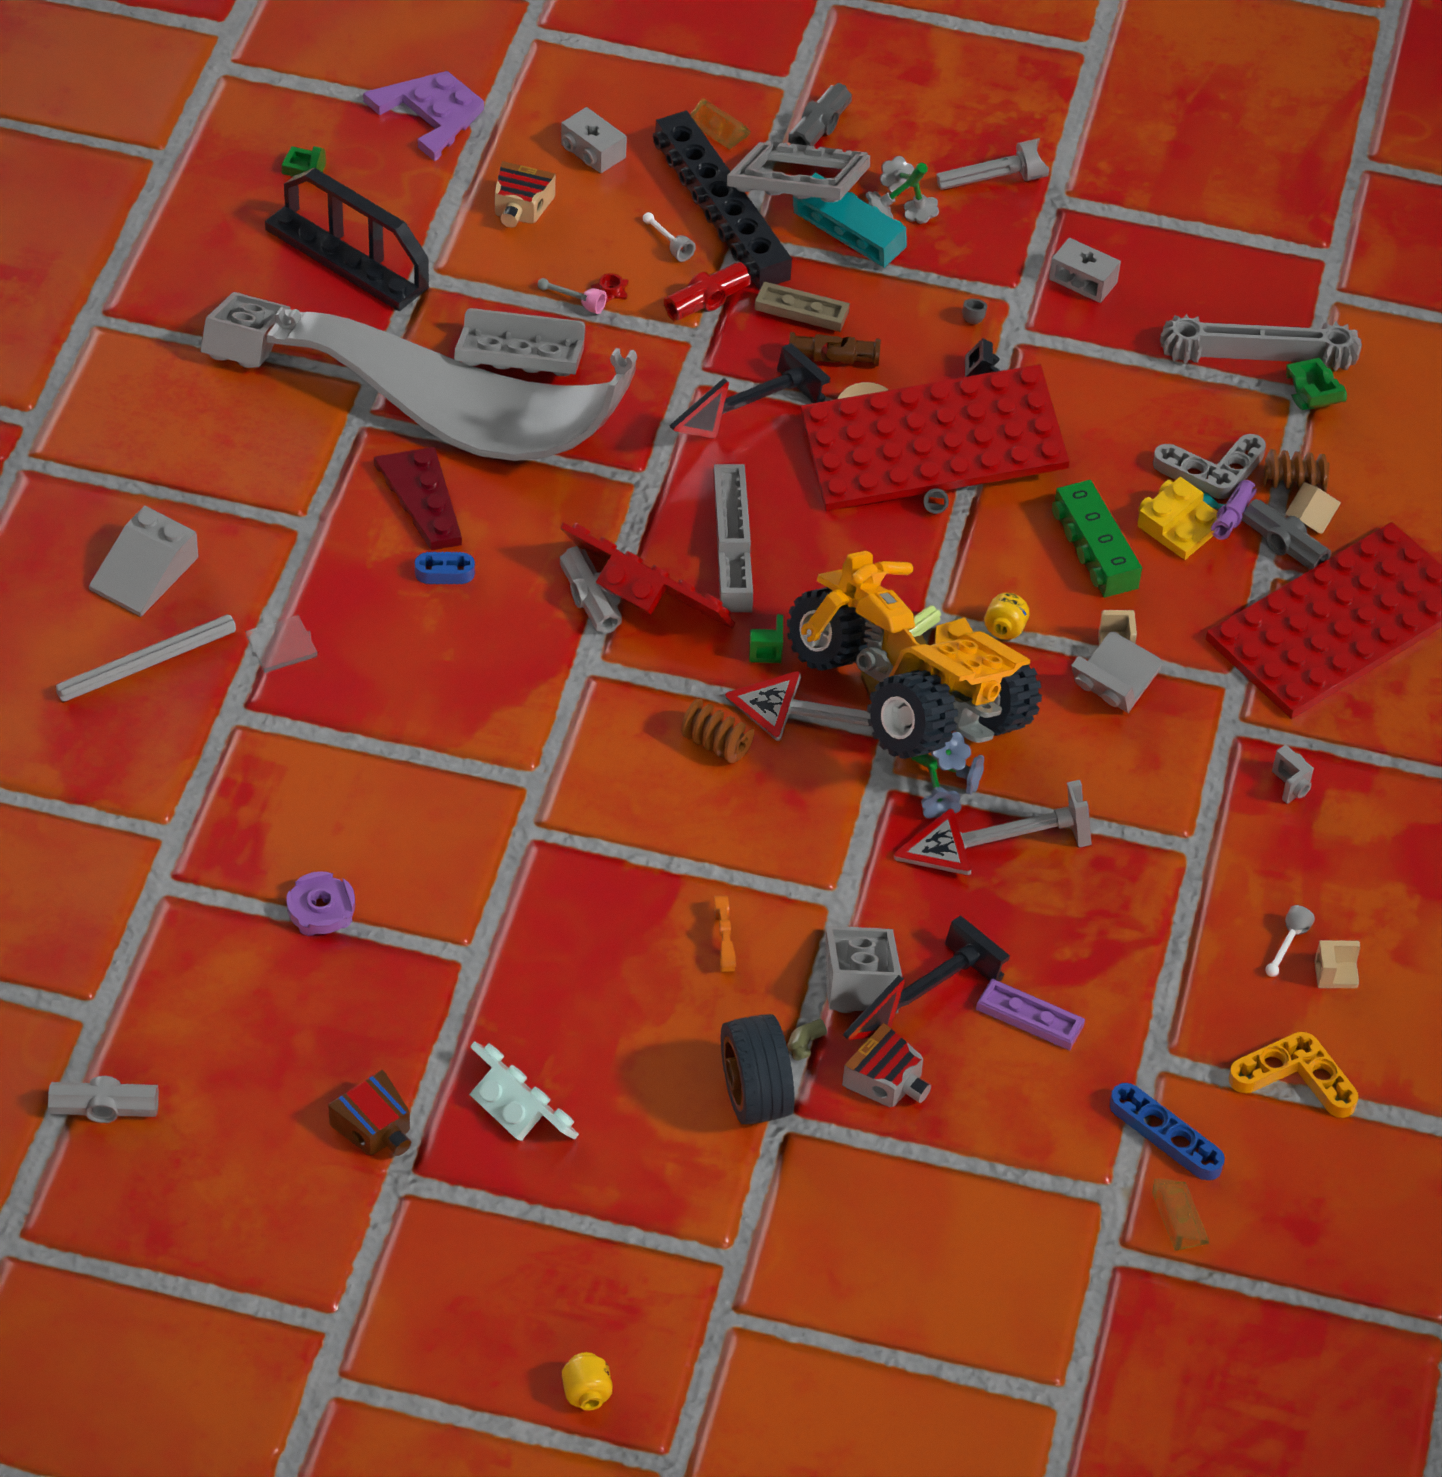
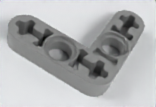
M1243 435L1217 465L1175 445L1162 444L1154 452L1153 466L1160 473L1175 480L1181 476L1193 486L1207 492L1214 498L1227 499L1234 493L1238 483L1246 480L1262 461L1266 443L1258 435ZM1236 463L1242 465L1244 468L1233 469L1229 465ZM1194 468L1200 470L1202 473L1191 474L1187 470Z

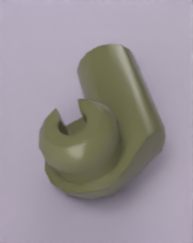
M817 1019L796 1028L792 1032L787 1048L788 1051L792 1052L794 1060L799 1061L809 1057L811 1051L807 1044L827 1034L823 1020Z

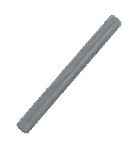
M224 615L58 683L56 685V692L61 701L66 702L234 633L236 631V624L231 615Z

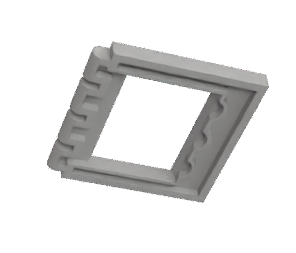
M759 142L727 175V186L737 187V190L741 192L761 190L765 191L768 195L786 193L793 194V197L798 199L819 197L824 202H837L844 197L870 167V155L867 152L850 150L843 152L842 149L825 147L815 149L814 146L800 144L788 146L787 143ZM767 160L842 169L834 179H817L808 175L799 174L793 176L786 175L783 172L758 171Z

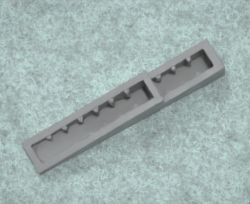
M714 464L720 601L723 603L722 606L730 612H752L751 540L745 464Z

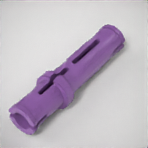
M1249 480L1240 481L1227 504L1218 510L1217 519L1211 526V531L1215 530L1212 533L1214 537L1226 539L1231 534L1232 529L1240 524L1242 513L1257 491L1256 488L1253 489L1255 487L1253 482Z

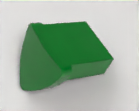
M291 146L281 165L282 174L295 176L313 168L323 172L326 165L325 149L314 146L312 151Z

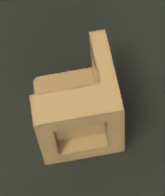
M1304 482L1286 511V515L1299 518L1306 526L1322 534L1341 502L1321 489Z
M1103 610L1098 633L1099 645L1110 632H1116L1131 642L1136 643L1137 630L1134 610Z
M1319 941L1314 960L1318 988H1358L1357 959L1360 952L1359 941Z

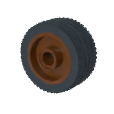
M773 1014L755 1015L723 1023L720 1035L723 1070L729 1097L741 1124H756L792 1115L795 1104L792 1067L785 1037L776 1017Z

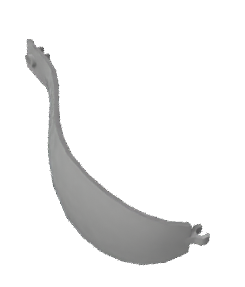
M281 307L275 314L276 323L267 334V343L309 347L329 354L357 373L422 428L448 444L478 456L514 461L546 458L570 450L592 436L605 424L623 398L636 371L637 354L634 350H630L626 359H624L620 354V349L616 348L610 357L611 364L615 367L616 371L612 381L593 385H551L522 381L465 365L460 361H455L450 357L383 330L331 314L299 312L298 309L285 310Z

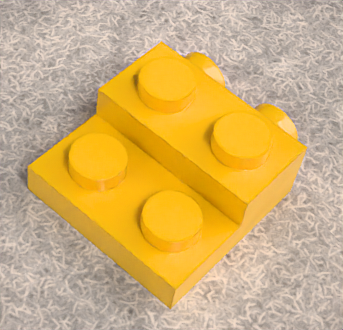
M1180 476L1174 482L1171 480L1165 481L1159 489V495L1154 499L1147 497L1141 502L1138 508V527L1186 560L1213 537L1212 533L1215 530L1211 531V526L1217 519L1218 511L1203 501L1204 493Z

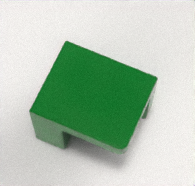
M777 614L776 630H750L749 662L781 663L783 614Z

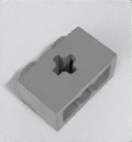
M588 107L561 122V145L599 173H603L626 158L627 136Z
M1068 238L1052 257L1049 280L1101 303L1118 282L1121 261L1072 238Z

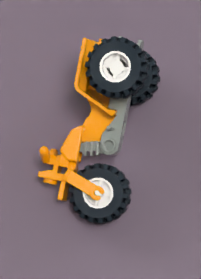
M868 551L849 554L841 570L818 574L817 581L826 586V588L802 593V596L795 599V606L790 607L788 613L791 615V618L787 619V626L790 628V633H787L788 640H792L793 645L791 648L794 653L798 652V659L802 663L807 662V667L824 671L856 662L861 671L879 681L875 686L876 691L871 692L869 697L872 704L867 706V712L870 713L871 719H868V724L873 727L874 732H872L874 739H879V746L883 750L888 749L889 754L894 757L899 756L902 759L940 750L946 746V742L951 741L953 737L951 731L954 730L973 742L980 743L992 740L995 735L1024 728L1025 725L1030 724L1034 720L1032 715L1038 714L1040 708L1037 706V703L1042 700V695L1038 692V688H1041V683L1035 678L1037 675L1035 668L1031 669L1029 667L1031 660L981 631L963 634L956 640L939 644L926 645L916 642L913 635L909 632V630L915 628L912 611L893 590H887L880 586L886 574H911L913 572L911 563L882 561L873 564V555Z

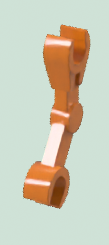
M714 896V916L719 918L720 935H722L720 951L721 972H735L736 957L733 943L730 941L731 923L728 920L729 899L728 896Z

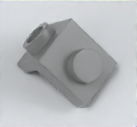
M1286 744L1276 751L1272 772L1285 782L1282 800L1288 804L1297 797H1304L1309 792L1312 786L1311 778L1314 768L1299 753H1295Z

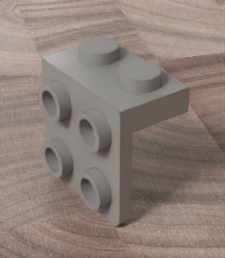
M1110 632L1088 661L1078 656L1071 666L1075 682L1078 686L1102 697L1111 706L1119 707L1129 713L1162 668V661L1156 655L1118 633Z

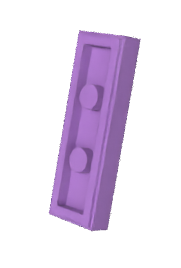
M995 979L990 980L977 1002L976 1008L980 1012L1069 1051L1085 1023V1019Z

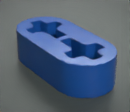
M426 552L420 554L414 563L416 578L425 584H465L470 582L475 576L474 558L463 552ZM431 566L432 570H426V567ZM459 566L464 567V570H457V569H458Z

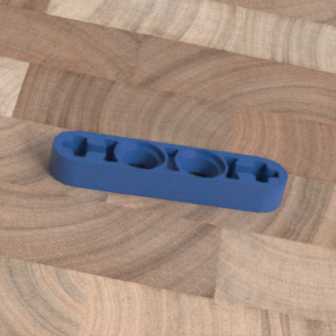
M1121 1083L1114 1087L1110 1099V1109L1118 1118L1196 1177L1209 1181L1220 1176L1225 1157L1216 1145L1137 1086L1130 1083ZM1120 1098H1121L1122 1100H1124V1101L1127 1100L1128 1098H1130V1099H1132V1103L1129 1102V1101H1126V1102L1123 1104V1103L1120 1102ZM1150 1115L1157 1116L1162 1120V1125L1157 1127L1149 1126L1144 1122V1118ZM1183 1136L1189 1141L1190 1145L1183 1148L1177 1147L1172 1143L1171 1138ZM1210 1159L1214 1161V1164H1202V1160L1205 1162L1209 1161Z

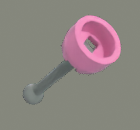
M541 278L538 281V287L541 290L550 289L581 299L583 307L589 312L600 314L605 307L607 300L605 291L591 288L582 294L551 284L546 278Z

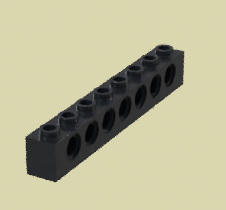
M686 110L657 119L655 133H653L655 147L658 150L661 149L666 156L669 167L675 169L681 184L686 186L691 192L694 203L696 205L699 204L703 209L706 220L714 225L720 240L726 242L734 260L742 262L747 267L748 274L758 290L761 289L764 282L779 284L791 280L792 257L747 194L738 191L737 187L727 186V175L730 173V170L689 112Z

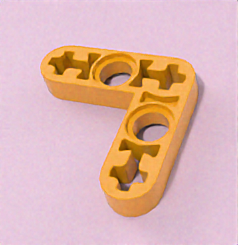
M1297 1032L1237 1059L1231 1066L1229 1084L1235 1091L1240 1093L1254 1092L1298 1072L1331 1115L1338 1118L1349 1117L1354 1113L1357 1106L1358 1092L1317 1038L1307 1032ZM1297 1046H1299V1047L1301 1048V1049L1298 1050V1051H1296V1047H1297ZM1269 1057L1278 1058L1282 1061L1283 1066L1272 1068L1265 1063V1059ZM1317 1069L1326 1070L1330 1073L1331 1078L1320 1080L1314 1076L1313 1071ZM1252 1074L1251 1079H1248V1077H1246Z

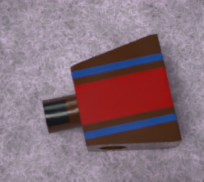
M383 1070L328 1104L329 1124L366 1154L374 1155L387 1146L395 1156H400L410 1148L412 1142L405 1135L410 1130V1112Z

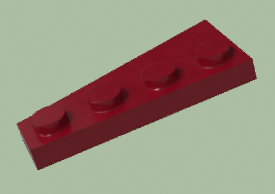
M435 447L375 456L374 466L378 472H382L386 478V484L391 491L396 493L400 499V505L405 512L408 511L413 519L414 526L429 548L436 550L462 545L461 532Z

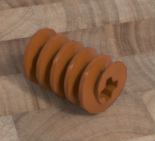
M1270 449L1264 465L1263 485L1265 487L1268 479H1271L1273 487L1277 488L1280 481L1284 480L1285 487L1289 490L1293 481H1296L1298 490H1300L1304 482H1308L1315 487L1319 483L1322 486V490L1327 492L1329 463H1327L1325 454L1321 453L1315 462L1313 453L1310 452L1302 460L1301 453L1295 451L1290 460L1288 451L1283 450L1278 458L1276 450Z
M700 698L695 699L684 715L681 729L682 735L688 739H693V742L698 745H703L705 749L714 751L719 757H725V760L730 763L739 761L748 752L752 744L754 729H750L744 734L746 724L739 722L734 727V717L729 716L723 721V711L718 710L713 715L714 706L708 704L702 709L703 700Z

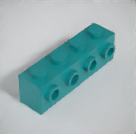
M816 172L812 175L813 178L826 179ZM847 192L837 202H824L819 197H809L806 199L793 197L795 214L883 268L907 247L906 227L899 220L892 219L882 213L877 207L870 206L860 200L852 192Z

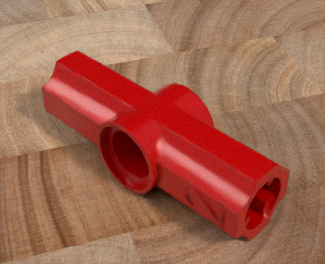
M742 262L734 263L712 275H709L707 272H701L691 279L687 287L665 297L663 306L673 321L681 320L703 308L713 311L724 303L727 296L749 286L751 277L748 274L747 267Z

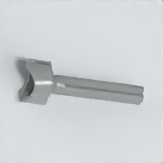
M1040 138L1017 143L1016 156L1012 155L937 173L938 187L940 190L1017 173L1018 171H1020L1025 181L1047 177L1049 175V167L1042 161L1037 152Z

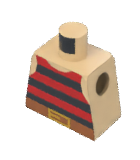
M502 161L495 190V214L501 216V222L507 227H515L518 221L535 223L555 197L556 174Z

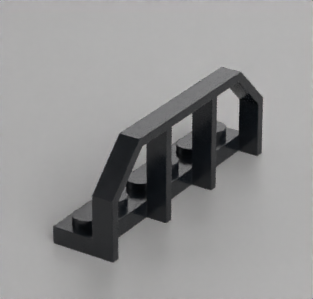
M316 168L295 175L284 183L285 206L265 221L266 231L399 312L429 288L428 256L405 221ZM308 181L327 193L329 232L296 213L300 209L299 184ZM342 202L368 217L369 256L341 240L344 236ZM383 227L395 235L414 264V284L380 264L384 261Z

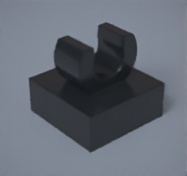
M982 338L965 355V377L1000 371V369L994 367L1000 361V358L993 354L992 342Z

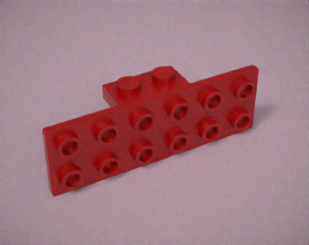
M564 522L562 523L561 530L576 545L607 561L595 582L599 587L649 614H652L661 597L666 593L733 629L736 623L730 618V611L723 607V603L707 593L703 597L696 592L694 586L680 579L677 583L669 577L670 574L655 565L652 568L642 563L643 559L629 551L625 554L616 549L617 546L603 537H600L599 540L590 535L591 532L577 523H574L573 527Z

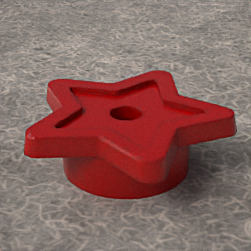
M608 273L600 278L599 283L591 285V288L605 291L607 294L606 303L614 298L626 300L628 295L624 289L629 281L628 279H622L617 274Z

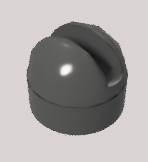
M979 299L965 300L962 309L963 318L970 324L980 323L986 316L987 304Z
M934 488L926 493L924 505L929 512L938 514L945 511L948 507L949 499L945 491ZM929 497L943 498L944 504L928 503Z

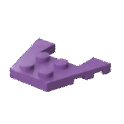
M448 71L363 93V102L379 115L401 103H405L435 128L433 131L418 138V148L434 161L440 158L442 155L441 151L446 146L450 147L453 144L455 136L460 130L465 131L484 110V100Z

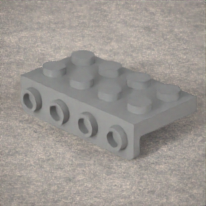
M469 308L465 313L464 328L455 348L454 360L462 361L465 365L476 366L481 363L492 365L497 369L515 367L522 368L530 373L550 371L558 376H569L570 374H576L584 350L585 324L578 320Z

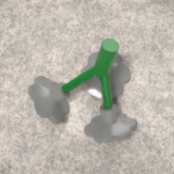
M901 156L894 157L892 161L887 160L883 162L881 166L883 173L880 176V182L882 185L888 186L890 192H887L882 197L876 191L867 192L866 198L869 200L868 204L870 206L877 207L882 213L893 219L890 205L895 202V198L904 190L914 187L915 196L913 200L904 204L906 220H916L922 224L939 214L937 199L934 197L927 198L921 194L919 182L928 171L926 164L919 163L914 169L913 165L906 163V160Z

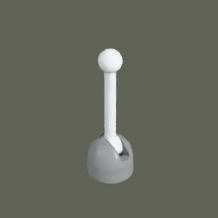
M647 212L643 215V221L646 224L654 226L670 241V252L678 261L684 262L693 256L696 245L691 239L684 235H679L675 238L654 219L652 213Z
M1294 905L1288 911L1285 921L1289 933L1274 961L1266 966L1265 971L1268 976L1274 977L1279 973L1278 966L1294 936L1304 934L1311 928L1315 921V916L1309 909Z

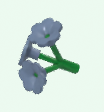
M959 732L952 733L951 741L946 742V746L942 749L931 752V755L927 753L911 758L913 761L927 767L933 786L932 795L924 797L921 802L923 815L926 818L935 817L937 819L948 809H953L955 813L961 810L959 793L956 791L948 792L940 787L936 773L938 768L955 772L956 776L967 779V794L971 795L978 789L979 780L984 771V756L978 755V757L973 759L972 765L967 766L965 759L970 757L971 749L969 745L964 743V736Z

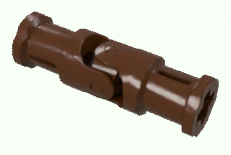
M790 332L789 344L792 343L808 358H813L815 362L841 361L845 364H853L856 361L873 363L874 366H879L881 339H876L874 342L856 340L855 337L841 338L821 334L807 337L796 336L794 332ZM826 343L828 348L827 354L822 351V347Z

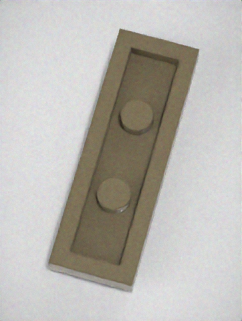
M768 282L763 283L755 300V310L839 332H841L850 307V303Z

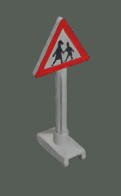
M799 671L732 690L725 694L726 699L775 740L781 739L790 714L869 726L868 719H871L870 713L864 710L795 700L794 697L801 679Z
M1076 780L1067 783L1069 803L1067 807L1054 809L1053 813L971 832L961 833L954 810L948 809L894 853V859L896 861L970 875L971 867L965 850L967 847L1057 826L1059 829L1071 826L1079 848L1092 845L1089 807L1087 800L1083 801L1081 781Z

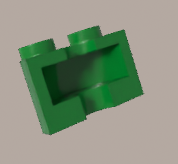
M1320 357L1286 365L1287 379L1293 378L1296 393L1291 394L1297 407L1301 410L1346 402L1347 392L1345 387L1337 379H1334L1332 370L1327 368Z

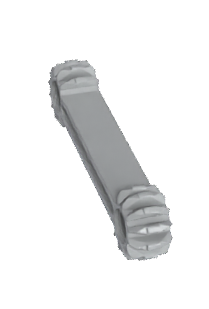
M1187 313L1184 318L1174 315L1172 320L1166 321L1160 336L1164 355H1172L1173 362L1180 359L1185 364L1188 360L1197 363L1201 357L1301 362L1320 357L1327 367H1332L1336 372L1339 367L1348 370L1350 365H1355L1359 359L1362 347L1358 331L1349 330L1348 324L1339 326L1335 322L1331 326L1324 323L1320 329L1202 323L1199 321V316L1192 319L1188 317Z

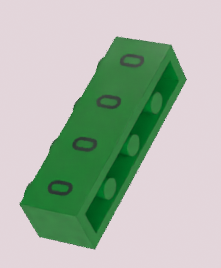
M1091 479L1057 488L1055 502L1052 503L1053 515L1056 520H1060L1067 540L1074 544L1080 563L1085 564L1090 572L1092 584L1095 587L1098 586L1104 598L1139 589L1142 566Z

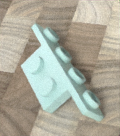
M475 1041L470 1047L492 1068L469 1095L516 1139L522 1141L542 1116L547 1118L566 1136L574 1140L577 1138L579 1133L571 1127L574 1120L560 1108L554 1111L548 1105L551 1099L536 1086L533 1089L529 1088L524 1083L527 1076L512 1064L508 1068L501 1061L504 1055L490 1043L485 1047Z

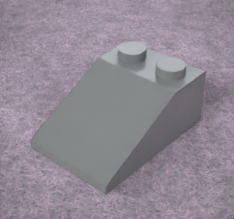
M233 292L206 317L200 352L210 354V357L216 360L229 359L237 361L239 365L246 368L259 367L268 358L274 346V343H267V334L276 323L275 314L281 307L285 310L291 307Z
M144 506L123 528L91 581L89 590L141 617L198 558L196 531Z
M825 926L826 982L829 1009L837 1010L841 1013L865 1011L898 975L902 976L893 929Z

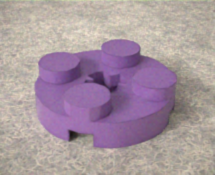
M312 872L300 877L295 882L296 886L291 892L289 890L287 894V912L291 921L299 927V931L302 934L312 936L314 934L332 933L351 924L355 911V894L352 886L345 879L342 882L339 879L333 878V873ZM317 899H322L324 903L330 902L323 907L315 906Z

